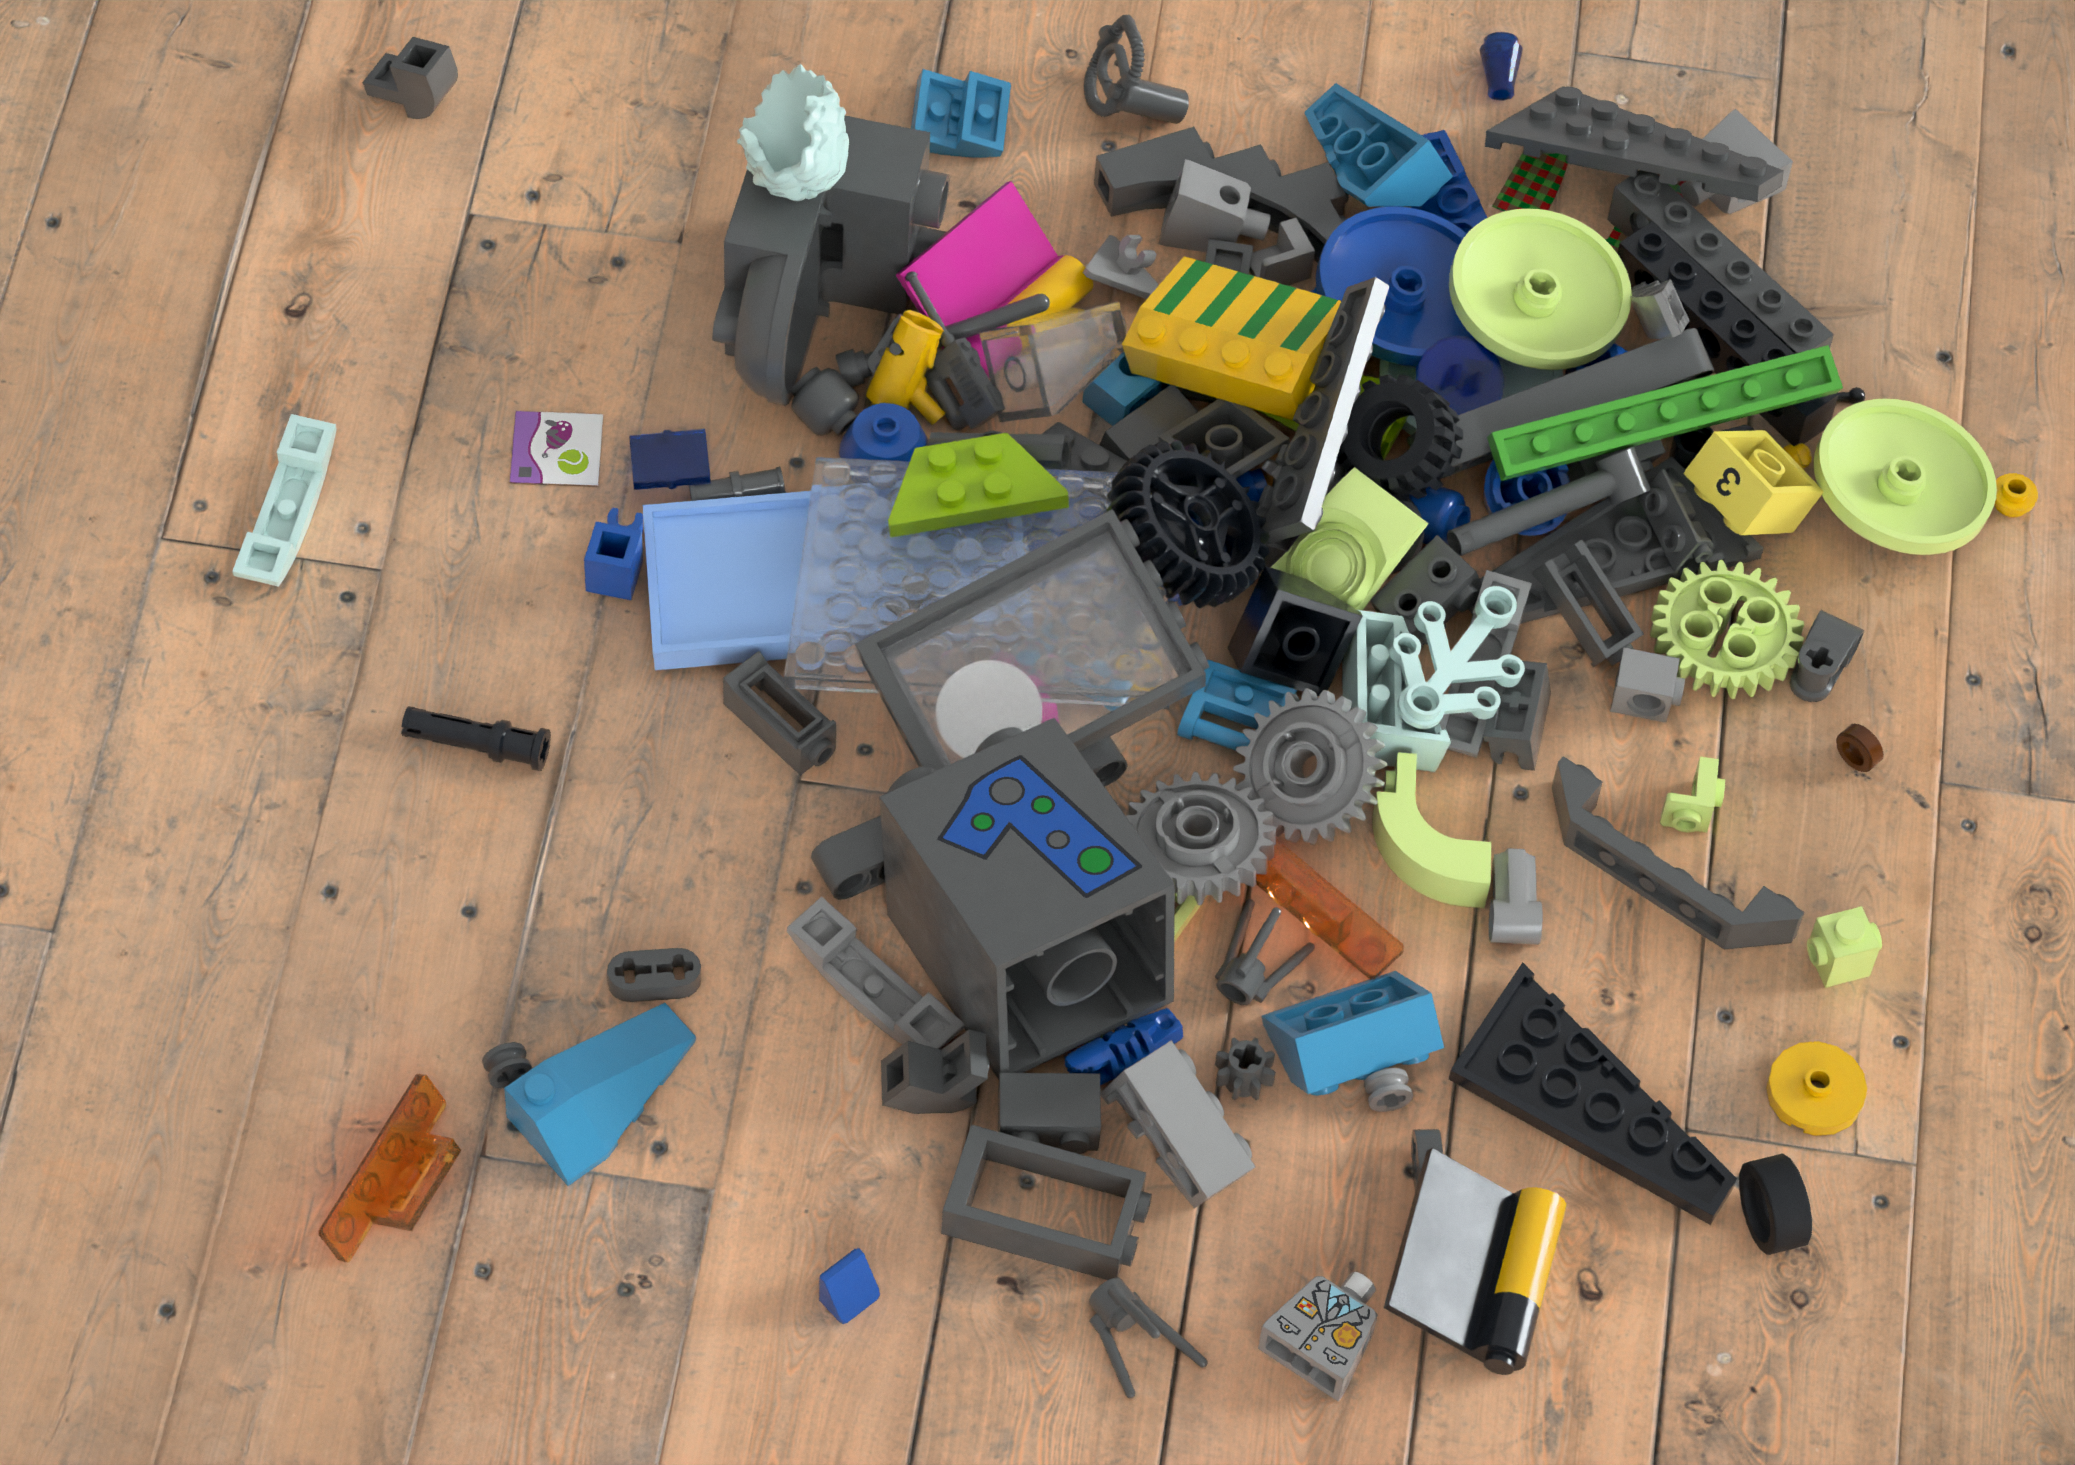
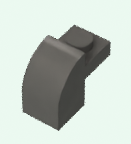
M412 37L398 56L385 53L362 83L367 95L402 104L408 118L423 119L429 117L454 86L458 78V70L449 46Z
M969 1029L942 1050L911 1041L905 1042L881 1060L882 1105L914 1114L954 1113L977 1103L976 1087L988 1079L990 1061L987 1056L986 1034Z

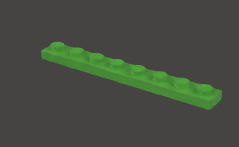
M1829 345L1495 431L1487 437L1500 479L1504 481L1832 395L1843 389Z

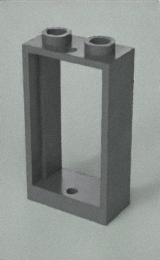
M971 1124L943 1208L941 1234L1109 1280L1119 1276L1122 1265L1131 1267L1139 1237L1132 1236L1131 1234L1135 1221L1145 1223L1152 1194L1144 1192L1146 1172ZM986 1161H993L1125 1198L1111 1245L971 1207Z

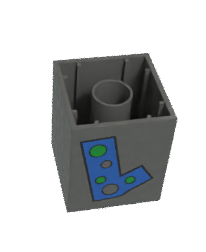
M1055 717L1026 731L1016 727L1001 729L988 736L978 746L975 754L937 771L927 766L912 769L900 776L891 785L886 794L879 796L887 915L955 1016L965 1024V1031L970 1029L986 1034V1048L990 1068L998 1080L1000 1073H1024L1115 1030L1133 1019H1138L1174 1002L1175 884Z

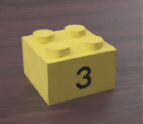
M1766 430L1714 431L1683 473L1695 485L1694 491L1704 501L1713 504L1724 516L1723 521L1726 526L1739 535L1793 533L1823 494V490Z

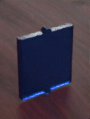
M705 429L677 432L664 430L663 433L629 436L634 490L663 487L676 489L677 486L711 483Z

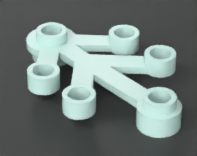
M1491 586L1482 592L1475 606L1477 618L1452 650H1450L1443 624L1446 617L1443 607L1433 601L1424 602L1419 606L1414 617V624L1419 631L1426 635L1435 673L1428 682L1425 681L1418 658L1421 651V643L1416 636L1410 633L1397 635L1389 650L1391 659L1396 664L1401 665L1406 688L1401 692L1397 702L1398 712L1406 723L1419 729H1428L1439 724L1444 714L1471 712L1475 717L1484 720L1490 719L1495 715L1500 706L1501 699L1498 692L1491 687H1479L1474 693L1444 694V692L1451 683L1495 680L1504 687H1513L1519 683L1524 674L1525 666L1522 660L1515 655L1506 654L1497 660L1468 662L1492 629L1505 627L1511 621L1517 608V602L1509 590L1500 586ZM1488 609L1496 610L1499 615L1492 613ZM1423 614H1431L1435 617L1436 622L1428 621L1424 618ZM1398 646H1407L1411 649L1412 653H1404ZM1502 667L1513 669L1515 675L1505 673ZM1478 699L1489 701L1491 707L1482 706ZM1414 704L1424 706L1427 711L1418 709Z

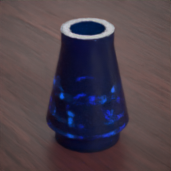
M1495 32L1484 38V44L1480 47L1479 52L1488 85V96L1494 100L1504 101L1514 96V86L1523 48L1519 44L1518 37L1514 34Z

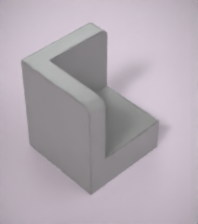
M1297 218L1280 222L1277 245L1253 252L1250 266L1252 276L1287 286L1311 278L1315 250Z

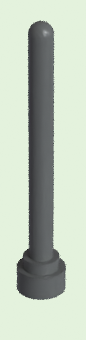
M1036 294L945 327L949 334L954 336L955 340L964 337L969 338L1044 312L1049 308L1050 300L1045 294ZM939 340L938 348L943 347V345H942V343H941L940 340ZM850 349L836 354L840 373L852 387L864 384L865 378L872 376V372L867 366V361L873 351L865 354L864 350L855 353L854 349Z

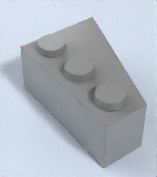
M1171 1040L1125 1069L1100 1092V1096L1108 1105L1116 1100L1133 1119L1127 1128L1136 1139L1144 1134L1148 1137L1160 1154V1157L1156 1158V1163L1190 1204L1196 1208L1241 1179L1256 1166L1251 1160L1252 1152L1245 1139L1240 1134L1233 1133L1224 1120V1110L1218 1098L1212 1092L1205 1091L1195 1076L1196 1067L1190 1056L1184 1050H1178Z

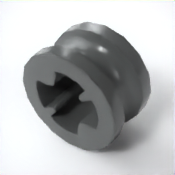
M504 1043L494 1047L484 1055L482 1064L484 1069L489 1072L488 1080L490 1085L495 1088H505L532 1069L530 1061L525 1058L526 1050L521 1043Z

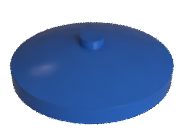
M1387 206L1360 212L1345 220L1332 232L1322 250L1317 265V294L1341 301L1348 286L1377 277L1389 285L1384 302L1385 313L1377 325L1372 342V356L1395 364L1420 366L1426 353L1440 342L1460 339L1471 341L1476 345L1478 343L1457 316L1449 292L1450 268L1457 249L1466 236L1463 230L1446 219L1423 210Z

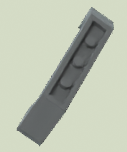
M1564 756L1558 761L1552 784V792L1563 843L1566 847L1724 950L1789 944L1796 938L1804 911L1797 908L1791 899L1784 895L1776 894L1763 886L1744 911H1740L1725 896L1714 894L1694 881L1693 877L1685 870L1674 868L1654 855L1652 850L1645 844L1637 841L1634 842L1614 829L1612 824L1605 818L1591 814L1597 806L1603 781L1596 778L1587 767L1579 764L1576 765Z

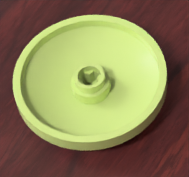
M1528 208L1514 209L1484 219L1474 226L1461 241L1449 273V292L1452 305L1467 331L1494 354L1529 368L1560 370L1577 367L1595 360L1616 342L1630 313L1632 302L1630 297L1632 296L1631 283L1627 270L1617 252L1601 235L1584 223L1553 211Z
M1873 399L1853 404L1832 418L1826 426L1814 454L1815 479L1818 486L1823 490L1822 496L1830 509L1854 532L1890 550L1908 554L1932 555L1958 549L1979 534L1994 508L1997 493L1996 478L1992 465L1982 447L1970 433L1954 420L1918 403L1899 399Z

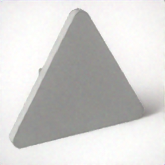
M1109 235L1083 271V274L1089 279L1145 299L1159 286L1144 269L1151 266L1155 261V251L1143 250L1137 256L1136 249L1142 240L1140 235H1127L1121 242L1115 236Z

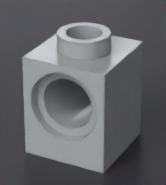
M1624 647L1617 671L1610 712L1666 723L1671 705L1680 706L1685 679L1677 677L1680 658Z

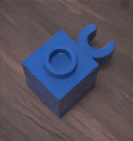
M612 508L608 513L607 523L597 521L595 523L584 558L585 589L591 593L632 600L643 565V514L637 512L634 522L623 526L618 523L619 509Z

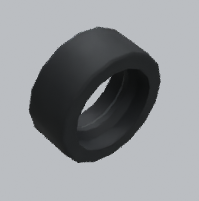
M1782 1153L1742 1164L1739 1173L1741 1205L1751 1236L1759 1249L1766 1255H1771L1808 1245L1812 1236L1811 1207L1805 1184L1792 1159Z

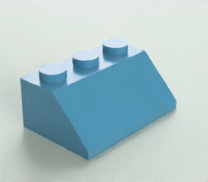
M1397 971L1261 1016L1263 1026L1291 1083L1307 1094L1315 1096L1332 1093L1339 1088L1340 1083L1355 1078L1365 1080L1374 1072L1399 1063L1411 1065L1423 1062L1429 1058V1053L1444 1048L1432 993Z

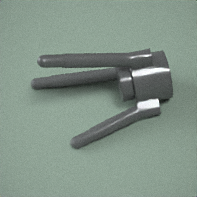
M1248 899L1245 902L1224 963L1215 975V978L1218 980L1216 984L1218 990L1227 999L1240 1005H1249L1253 999L1262 1003L1270 989L1315 949L1313 943H1307L1265 979L1263 973L1266 968L1257 959V956L1281 915V910L1275 907L1263 923L1247 953H1242L1237 958L1255 905L1252 899Z
M1116 1277L1107 1280L1090 1296L1089 1304L1096 1314L1089 1322L1099 1333L1118 1380L1128 1398H1133L1136 1393L1111 1334V1328H1115L1118 1332H1123L1137 1323L1152 1338L1157 1339L1162 1334L1200 1367L1207 1366V1359L1146 1306L1137 1293L1132 1292L1121 1278Z

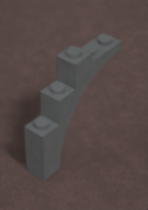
M1195 127L1096 156L1094 185L1111 217L1144 209L1166 208L1186 159L1248 183L1251 191L1247 208L1270 214L1269 230L1278 233L1280 222L1297 218L1315 250L1314 260L1317 263L1332 232L1347 220L1343 214L1345 203L1349 200V194L1344 192L1328 162L1281 176L1277 162L1274 159L1269 160L1261 144L1215 158L1210 144L1207 141L1203 142Z

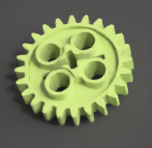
M1719 560L1716 571H1711L1705 562H1700L1697 575L1688 568H1684L1680 580L1671 577L1666 591L1660 590L1656 605H1654L1651 616L1653 624L1650 631V637L1657 639L1654 652L1666 653L1665 656L1680 658L1677 677L1685 679L1691 676L1694 678L1692 690L1695 691L1701 688L1704 683L1710 685L1712 697L1718 694L1720 687L1727 688L1731 699H1735L1738 688L1742 687L1750 697L1755 695L1758 684L1767 691L1771 690L1775 678L1784 681L1788 669L1795 667L1804 641V637L1801 636L1804 621L1797 619L1800 607L1799 605H1788L1791 595L1789 590L1775 592L1777 578L1769 579L1765 583L1759 580L1761 576L1760 568L1755 569L1750 575L1744 574L1742 562H1738L1734 571H1728L1723 560ZM1744 601L1745 603L1739 610L1736 623L1730 626L1719 653L1714 658L1709 657L1716 646L1718 635H1721L1726 629L1737 602Z

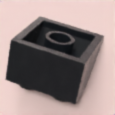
M1265 566L1227 648L1241 673L1303 692L1304 689L1308 688L1316 692L1317 696H1320L1323 690L1328 691L1363 615L1360 611L1308 579Z

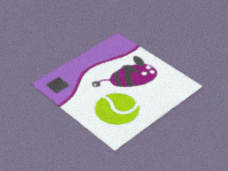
M516 411L510 483L598 486L603 414Z

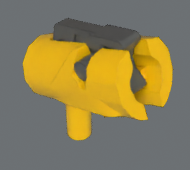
M911 310L904 311L903 315L898 314L867 361V366L874 375L866 391V397L872 402L871 406L880 403H891L909 410L912 403L931 425L935 424L945 414L926 392L927 379L924 376L927 368L933 369L939 340L944 331L937 322Z

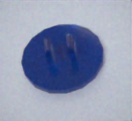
M1455 335L1440 339L1424 352L1417 365L1416 380L1424 383L1450 403L1449 407L1456 411L1457 415L1498 401L1503 397L1504 375L1500 362L1493 352L1485 348L1475 338Z

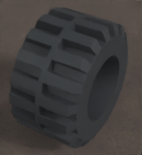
M1391 375L1380 376V384L1378 385L1372 380L1362 384L1364 392L1358 396L1353 404L1347 423L1348 434L1339 449L1338 456L1345 460L1341 465L1348 473L1355 467L1398 501H1408L1409 494L1417 499L1427 496L1426 488L1428 487L1435 491L1444 485L1440 478L1444 474L1451 477L1456 469L1450 465L1452 459H1460L1463 450L1456 445V441L1463 439V429L1455 425L1460 420L1456 411L1449 407L1450 403L1441 395L1419 380L1414 381L1409 376L1399 375L1396 380ZM1414 416L1417 431L1411 447L1398 458L1384 460L1381 453V443L1388 427L1402 417Z

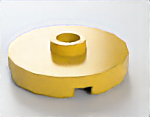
M1820 1041L1801 1042L1783 1050L1772 1064L1766 1086L1769 1104L1779 1119L1791 1127L1793 1124L1798 1128L1804 1129L1803 1133L1813 1136L1834 1135L1850 1127L1863 1109L1868 1089L1864 1072L1856 1060L1838 1046ZM1811 1081L1821 1082L1826 1087L1817 1088L1811 1083Z

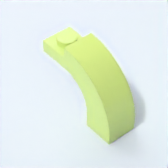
M1398 752L1394 771H1385L1383 792L1377 791L1376 800L1378 802L1374 805L1372 814L1374 838L1383 859L1404 883L1431 899L1456 906L1485 908L1491 881V842L1451 838L1439 833L1428 825L1421 816L1416 804L1417 754Z

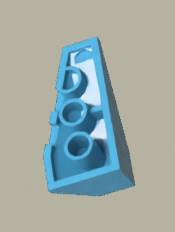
M1337 83L1304 112L1344 192L1368 207L1422 206L1428 199L1434 197L1440 188L1453 177L1427 138Z
M666 1003L656 1006L544 1060L506 1086L504 1092L507 1118L564 1183L569 1186L609 1158L618 1146V1139L631 1122H636L644 1111V1104L656 1088L665 1083L695 1043L696 1036Z

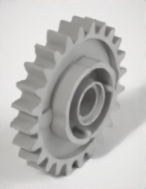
M1306 688L1301 700L1297 695L1287 692L1284 706L1273 700L1269 701L1271 714L1268 717L1259 713L1254 714L1259 725L1258 729L1243 730L1245 736L1249 738L1250 744L1248 746L1236 747V751L1245 756L1244 763L1233 767L1234 771L1245 775V780L1236 785V790L1240 791L1250 786L1252 788V800L1258 798L1265 800V811L1272 812L1273 826L1276 827V836L1279 837L1282 833H1285L1286 840L1297 843L1302 834L1304 842L1315 845L1318 834L1328 841H1334L1336 827L1346 833L1352 832L1349 819L1356 817L1365 821L1366 816L1361 808L1364 803L1377 804L1378 801L1371 795L1370 790L1372 787L1384 786L1385 782L1375 777V771L1386 767L1387 762L1376 758L1375 753L1384 748L1385 745L1377 739H1370L1378 727L1371 722L1362 723L1366 712L1359 707L1351 709V700L1341 696L1335 701V695L1327 690H1323L1318 698L1316 692ZM1315 755L1317 758L1316 770L1312 775L1305 778L1303 775V765L1308 758Z
M1194 772L1191 780L1185 782L1178 774H1175L1173 785L1168 786L1158 780L1156 781V793L1141 790V803H1129V815H1126V817L1174 882L1177 902L1179 904H1182L1187 896L1190 895L1195 897L1198 905L1203 904L1206 895H1212L1218 903L1222 902L1224 891H1229L1238 897L1240 896V884L1244 883L1254 887L1256 885V873L1266 874L1267 861L1274 860L1276 827L1273 826L1272 812L1265 811V800L1263 798L1252 800V788L1250 786L1240 791L1236 790L1235 778L1230 779L1225 784H1220L1217 773H1213L1208 781H1202L1198 772Z

